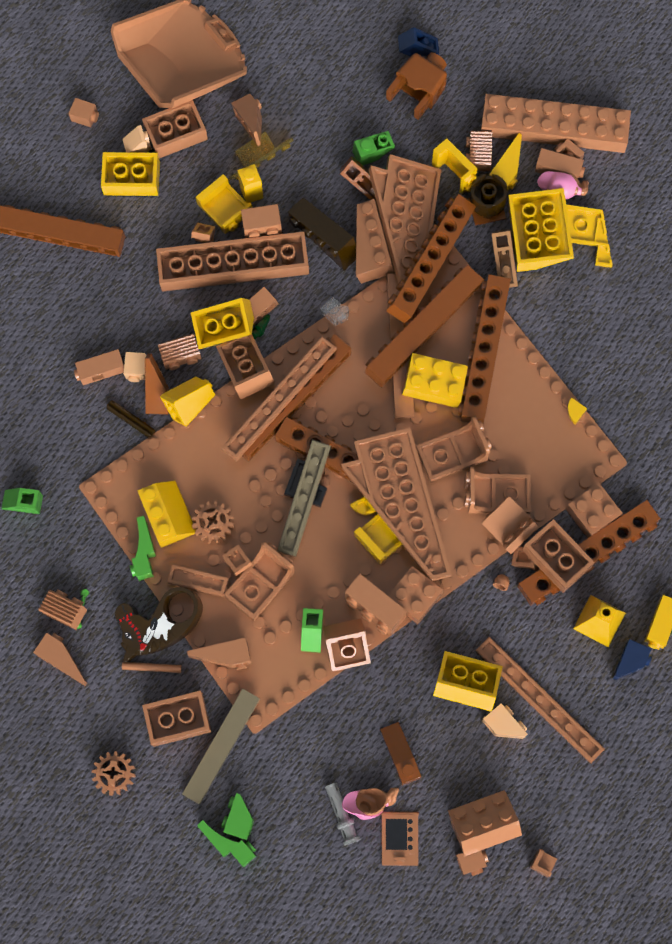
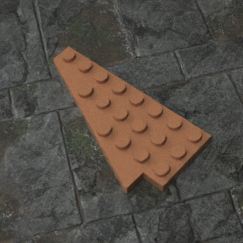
M390 154L387 159L386 170L371 165L369 175L397 283H399L402 279L406 278L404 273L410 265L413 266L414 262L412 260L418 251H422L423 248L420 246L423 241L431 236L429 231L433 227L441 169Z
M411 428L354 441L358 460L341 464L343 471L431 581L451 577L452 574Z

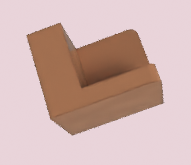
M538 849L530 868L548 878L552 874L551 871L557 858L545 853L543 849Z

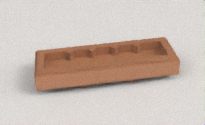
M172 564L167 584L224 597L229 577Z

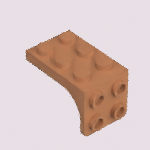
M476 416L472 417L466 426L454 432L416 445L430 482L488 460L490 449L492 448L488 438L484 437L483 424L481 420H477Z
M470 467L469 472H466L464 488L468 489L465 496V507H468V513L490 514L508 496L527 514L531 513L530 474H483L475 472L474 467Z
M264 541L261 543V549L252 561V565L241 574L224 594L228 600L254 621L295 574L293 561L285 554L281 556L277 552V547L269 542L267 544Z

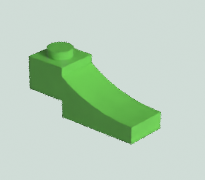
M144 516L137 517L139 544L136 557L132 558L133 565H130L133 577L136 576L139 581L154 577L149 558L156 556L148 524Z
M204 820L197 825L223 857H226L231 852L243 867L256 857L253 853L256 849L249 841L245 843L241 840L238 843L229 840L214 831Z

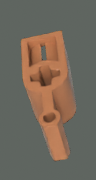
M265 287L249 299L254 316L253 324L259 322L279 304Z

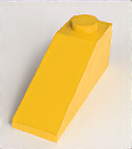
M520 133L489 174L490 176L492 174L500 176L507 184V191L513 189L518 182L516 177L522 134Z

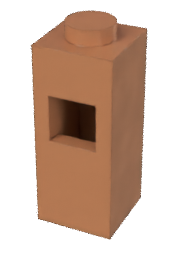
M541 148L535 172H563L572 174L577 179L583 178L585 167H582L584 160Z
M119 349L76 362L77 369L74 370L77 381L80 380L83 385L124 373V363Z

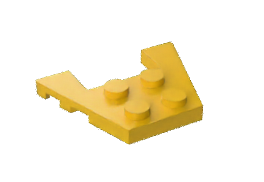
M566 205L572 243L596 246L595 265L611 268L612 260L603 210Z

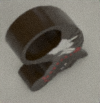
M175 587L168 590L163 595L150 620L139 615L135 606L126 603L120 604L115 610V618L123 631L122 643H120L126 650L123 661L130 662L136 656L162 651L186 637L197 625L202 615L203 604L198 594L183 587ZM179 593H187L191 596L194 603L191 617L181 623L172 621L173 619L169 614L170 601Z

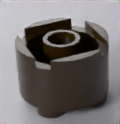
M486 174L478 176L473 181L470 191V202L476 206L474 212L486 219L500 214L504 210L507 201L508 191L506 182L500 176L494 174L492 176H486Z

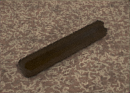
M111 400L107 404V410L146 437H152L156 432L154 428L115 401Z

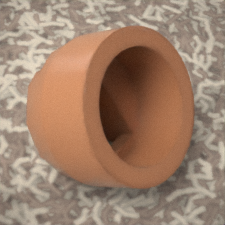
M500 574L494 579L493 586L502 591H507L509 578L504 574Z

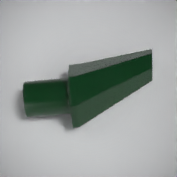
M269 314L252 329L254 339L264 334L270 320Z

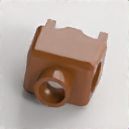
M433 52L426 58L418 53H414L396 72V79L386 90V99L391 102L401 89L419 101L414 110V118L419 120L428 108H433L446 88L447 73L444 69L447 67L445 60Z

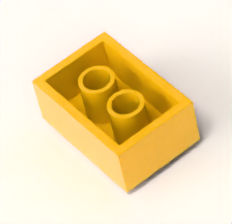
M103 152L101 188L104 195L159 196L160 160L158 153Z
M412 353L408 363L402 395L457 408L462 399L468 366Z
M445 651L433 696L492 712L503 666Z

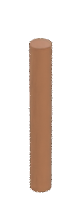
M122 662V670L181 673L182 665Z

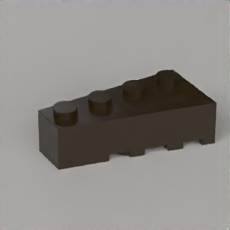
M304 197L288 211L291 225L295 228L298 227L304 232L307 238H310L344 271L356 260L354 237Z

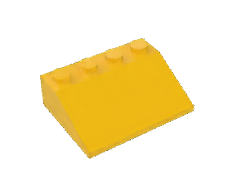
M564 188L508 195V209L517 272L536 270L574 258Z

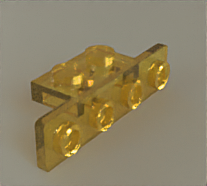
M263 132L261 134V145L257 146L252 139L234 152L243 168L253 164L258 168L261 166L260 162L264 159L269 161L276 156L275 152L281 149L283 152L290 148V143L294 140L293 138H288L274 147L267 133ZM238 171L230 175L229 178L239 180Z

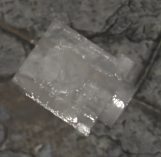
M334 297L320 308V312L335 326L339 323H344L349 317V308L343 306Z

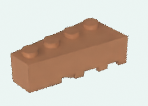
M375 199L357 204L356 276L362 284L387 276V274L395 273Z

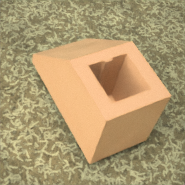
M141 125L137 126L123 138L126 153H149V150H152L147 131L143 132Z
M126 352L124 376L128 381L139 382L140 380H145V357L147 356L145 353Z
M500 704L482 720L492 734L497 737L523 739L528 735L525 732L527 730L526 726L520 720L517 722L513 718L514 713L507 705L503 706Z

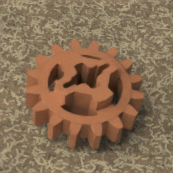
M208 501L206 507L201 504V510L194 511L197 517H192V521L195 522L192 528L197 529L195 535L199 536L201 534V541L207 538L209 544H211L212 539H215L216 543H219V538L226 540L225 534L231 535L229 528H234V523L230 522L234 520L233 515H229L231 513L230 509L224 510L225 504L219 507L217 501L214 502V505H211ZM222 515L226 519V524L221 521ZM216 519V524L210 525L209 520L214 521ZM200 520L205 523L203 530L200 527Z
M117 751L114 752L113 756L107 752V758L100 756L101 762L94 763L97 766V770H92V773L96 774L92 781H98L95 787L97 789L103 787L102 793L104 794L109 790L110 796H113L114 791L121 795L122 789L128 791L127 785L134 784L130 779L136 777L135 774L131 773L136 768L129 765L132 762L130 758L125 761V754L119 757ZM110 761V765L106 768H103V766ZM120 761L125 765L127 771L120 768ZM115 768V771L119 772L120 774L115 775L113 779L112 776H110L107 773L113 772ZM101 776L106 777L108 786L103 783ZM121 779H125L121 785L117 786Z

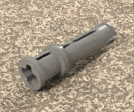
M333 783L326 786L325 789L337 817V829L341 831L344 839L343 845L346 846L361 840L355 831L354 820L342 808L343 798L338 784Z

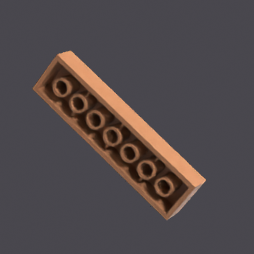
M486 94L481 131H492L493 138L514 140L520 133L522 134L521 141L558 145L560 142L564 143L569 139L579 148L625 153L628 144L631 110Z
M304 232L156 249L159 283L162 292L309 274Z

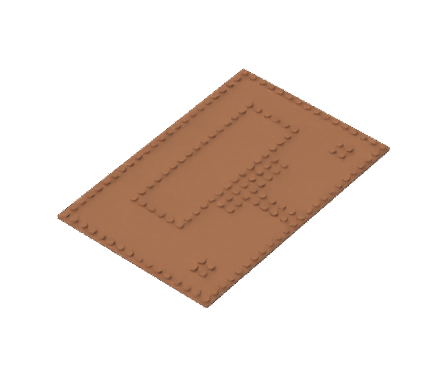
M454 245L411 319L417 316V311L423 305L426 307L430 303L429 299L435 293L439 294L442 291L441 287L446 281L449 280L451 282L455 278L453 275L459 268L464 269L467 265L470 266ZM386 276L380 278L266 356L264 360L275 384L240 399L231 380L214 392L215 396L187 427L173 420L154 433L152 437H148L79 485L81 492L131 562L132 558L136 557L139 544L137 517H145L156 556L149 558L154 577L144 579V581L159 602L168 590L179 587L167 584L172 564L229 577L226 588L227 592L243 573L241 572L236 576L229 565H227L222 556L227 549L239 545L251 563L259 553L263 541L267 544L269 542L278 549L294 499L285 496L284 493L297 459L306 461V457L276 442L275 435L249 462L243 456L236 462L222 450V447L321 336L326 339L327 337L331 338L335 334L351 348V355L291 417L299 420L302 423L301 425L307 428L309 426L313 427L318 431V434L324 437L325 435L330 436L335 440V443L347 445L352 449V452L356 453L354 441L411 428L416 446L454 432L468 424V422L461 421L462 415L458 414L460 404L455 408L413 398L414 418L395 419L392 378L381 388L365 374L367 367L365 364L371 357L376 358L380 354L378 351L384 344H390L389 313L386 311L388 308ZM483 283L415 354L458 363L471 368L472 362L468 361L470 350L475 348V344H472L473 333L478 332V326H475L477 315H481L482 311L478 307L480 298L485 296V292H482ZM493 294L490 295L491 299H496ZM505 310L483 424V435L489 439L492 448L486 462L472 467H474L475 472L483 474H530L531 513L528 515L541 528L563 512L573 500L597 483H603L625 467L627 461L587 411H585L576 425L570 420L568 403L571 398L577 402L579 401ZM491 311L486 313L490 317L495 316ZM490 329L483 330L485 334L492 333ZM481 346L479 348L483 352H487L489 350L485 346ZM483 364L476 365L480 370L486 368ZM465 379L464 385H468L469 379ZM478 381L472 383L475 387L482 386ZM462 397L460 403L464 404L465 397ZM476 399L469 400L472 405L479 404ZM296 433L293 437L300 440L304 435ZM330 451L328 457L333 458L337 453ZM418 454L452 574L451 577L432 581L443 590L442 596L438 599L440 601L505 554L507 550L482 524V521L489 514L468 513V507H465V496L468 489L464 488V479L470 467L430 482ZM324 468L320 480V485L327 488L321 508L312 505L297 556L277 551L281 556L285 554L293 561L295 574L255 621L225 596L220 597L192 590L198 594L203 604L202 615L197 625L185 637L193 649L246 638L252 663L248 664L247 668L236 670V667L230 668L202 661V663L232 705L242 689L260 698L246 723L254 734L261 731L345 670L332 672L323 630L321 653L301 651L303 608L323 610V626L361 618L366 634L368 651H371L389 638L390 635L388 633L386 635L381 633L376 628L377 624L373 621L369 623L361 616L362 613L357 608L353 610L346 604L345 591L361 574L386 595H389L412 566L430 579L403 545L381 564L374 559L355 538L354 531L359 527L362 528L378 513L361 515L355 512L350 507V504L364 497L353 482L327 468ZM176 481L191 519L192 517H197L194 511H200L201 504L204 507L207 506L208 501L211 505H214V502L217 501L219 507L225 504L224 510L230 509L231 513L229 515H233L234 520L230 521L234 523V528H229L231 535L225 534L226 540L219 538V543L212 539L211 544H209L207 538L201 541V534L199 536L194 534L161 548L137 490L154 483ZM222 515L221 521L226 524V519ZM216 519L214 521L209 520L210 525L216 524ZM200 520V527L203 530L205 523ZM187 593L177 594L169 604V614L173 621L177 623L188 620L194 610L193 600ZM406 616L404 621L399 625V627L395 630L394 633L403 628L412 620Z

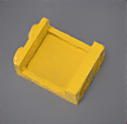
M445 139L433 150L432 166L439 169L442 165L446 164L461 179L459 193L462 195L465 192H470L472 183L476 179L477 167L448 139Z
M224 174L196 196L198 206L225 234L229 231H234L242 221V209L253 208L250 202L247 203L230 186Z
M379 514L362 528L359 527L354 531L355 538L379 564L403 545Z

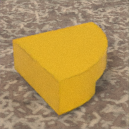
M571 398L568 403V414L570 420L576 425L587 408Z
M365 497L350 504V507L358 514L372 515L376 513Z

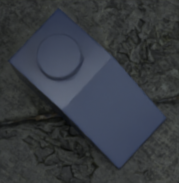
M413 27L398 36L400 53L409 57L414 53L428 56L433 52L439 55L438 38Z
M629 639L626 642L613 679L617 680L642 670L645 665L649 666L653 656L650 655L651 648Z

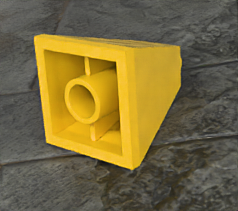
M590 595L573 629L609 647L626 613Z

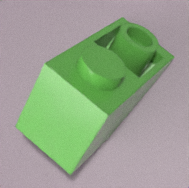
M385 131L354 141L353 154L359 163L366 165L379 160L394 149L395 145L389 131Z
M8 489L4 492L1 509L40 514L43 495L39 490Z
M303 608L301 651L321 653L323 610Z
M236 793L235 797L232 796L228 808L231 810L229 816L224 817L221 828H224L223 832L225 834L248 841L254 820L241 794Z

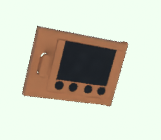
M382 812V866H418L419 812Z

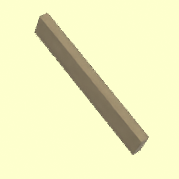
M315 440L311 442L277 551L297 556L331 445Z
M244 689L241 690L182 795L201 804L260 698Z

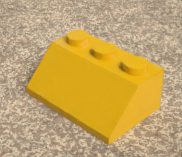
M239 298L191 312L198 349L252 335L254 316L251 302L248 299Z
M176 481L154 483L137 490L161 548L195 534L196 529L192 528V519Z

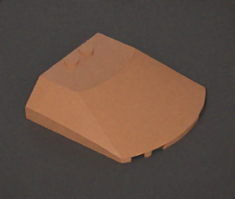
M176 0L116 22L111 27V35L119 59L159 108L177 107L220 88L247 73L245 55L242 54L240 50L241 45L233 32L215 14L211 17L205 11L206 8L200 5L198 7L192 4L191 0Z

